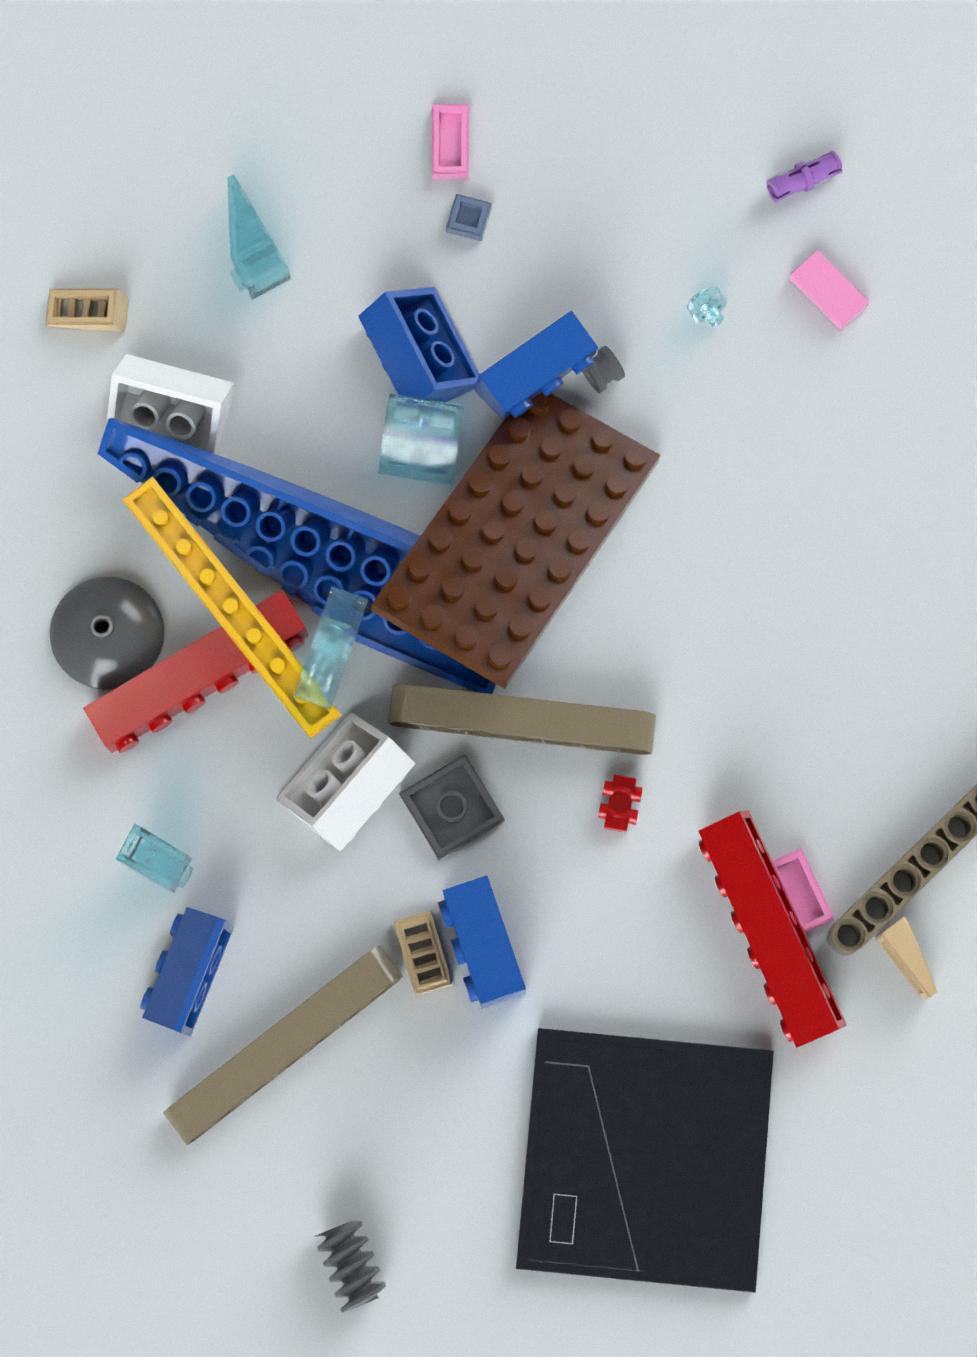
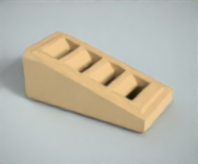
M49 289L46 325L56 328L124 332L126 330L129 299L119 289ZM63 300H68L67 317H62ZM79 301H82L81 317H77ZM94 302H98L96 317H93Z
M431 910L393 921L415 996L453 986ZM427 924L428 931L406 937L404 930ZM431 938L433 945L410 951V944ZM433 953L436 954L437 960L415 966L413 959ZM440 967L442 975L419 981L417 974Z
M904 916L876 937V941L921 999L925 1000L936 994L937 990L910 924Z

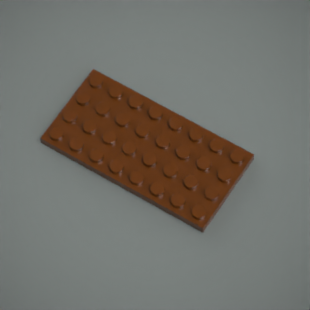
M543 392L530 400L533 406L522 415L514 418L510 414L503 420L376 597L371 608L372 612L504 689L507 688L658 464L661 456L553 394L545 396Z

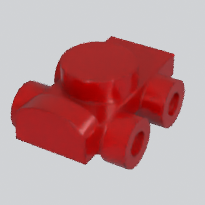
M614 774L613 781L605 780L602 795L609 796L608 804L600 803L598 818L605 819V829L627 832L628 824L636 825L639 810L631 809L632 801L640 803L643 791L642 787L635 786L636 778Z

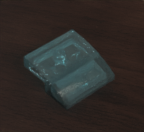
M389 394L378 473L452 486L455 478L465 406Z

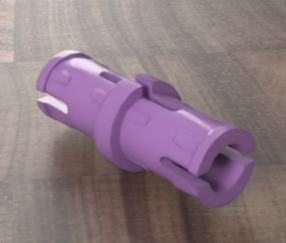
M830 151L807 163L801 161L795 164L794 169L766 181V187L771 199L777 203L802 190L807 192L814 189L815 184L843 172L841 160L835 151Z

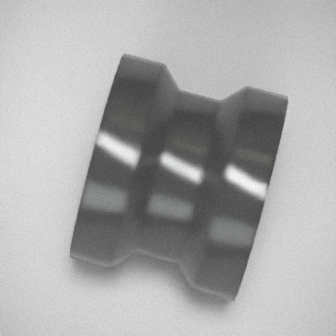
M607 346L598 349L597 355L593 357L595 362L583 371L587 381L597 393L606 390L607 384L611 381H620L625 377L620 362Z

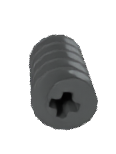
M350 1221L313 1236H325L326 1238L317 1247L318 1252H331V1255L323 1262L324 1267H337V1271L329 1277V1281L343 1283V1286L335 1292L336 1298L348 1297L349 1299L341 1307L342 1313L378 1299L377 1294L386 1287L384 1281L372 1282L371 1280L380 1272L378 1266H366V1263L374 1256L373 1251H360V1248L368 1241V1237L354 1235L363 1225L362 1221Z

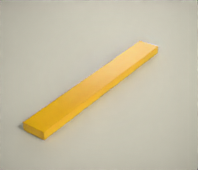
M152 476L122 500L308 737L310 739L314 738L340 718L341 714L154 477Z

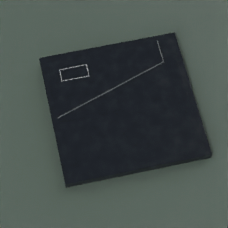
M538 1028L516 1269L756 1293L774 1051Z

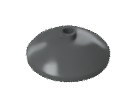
M118 577L94 578L74 587L59 602L50 625V644L54 657L60 667L75 681L94 689H116L153 667L161 653L164 642V622L156 602L139 585ZM108 622V631L102 634L97 633L98 624Z

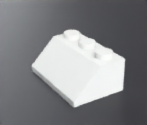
M126 354L112 373L107 422L109 418H114L218 454L230 415L234 383Z
M350 712L278 795L276 800L317 835L341 852L346 844L353 840L358 830L370 816L380 808L382 802L393 789L405 779L407 773L416 763L387 735Z

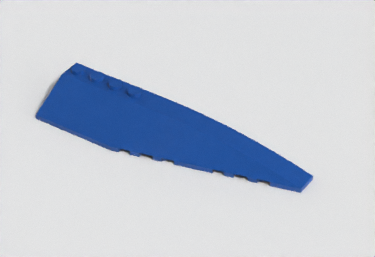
M108 419L98 455L136 483L141 482L143 484L153 476L176 507L186 515L185 518L197 527L201 526L214 536L213 539L262 575L267 574L282 585L281 589L292 597L295 595L312 607L311 611L324 620L327 618L341 629L340 632L349 639L471 691L493 694L497 684L371 611L372 603L420 538V535L255 468L120 420Z

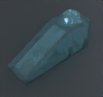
M233 174L227 177L230 258L234 270L229 273L239 292L246 289L253 300L291 278L288 266Z
M331 587L322 609L294 697L331 710L368 599Z
M135 823L116 857L118 862L135 874L175 893L178 886L183 888L186 885L193 871V867L189 865L192 861L189 855Z

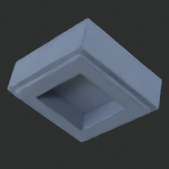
M456 194L446 226V232L482 241L492 203Z

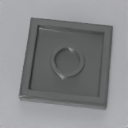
M466 754L399 793L438 860H441L505 821Z

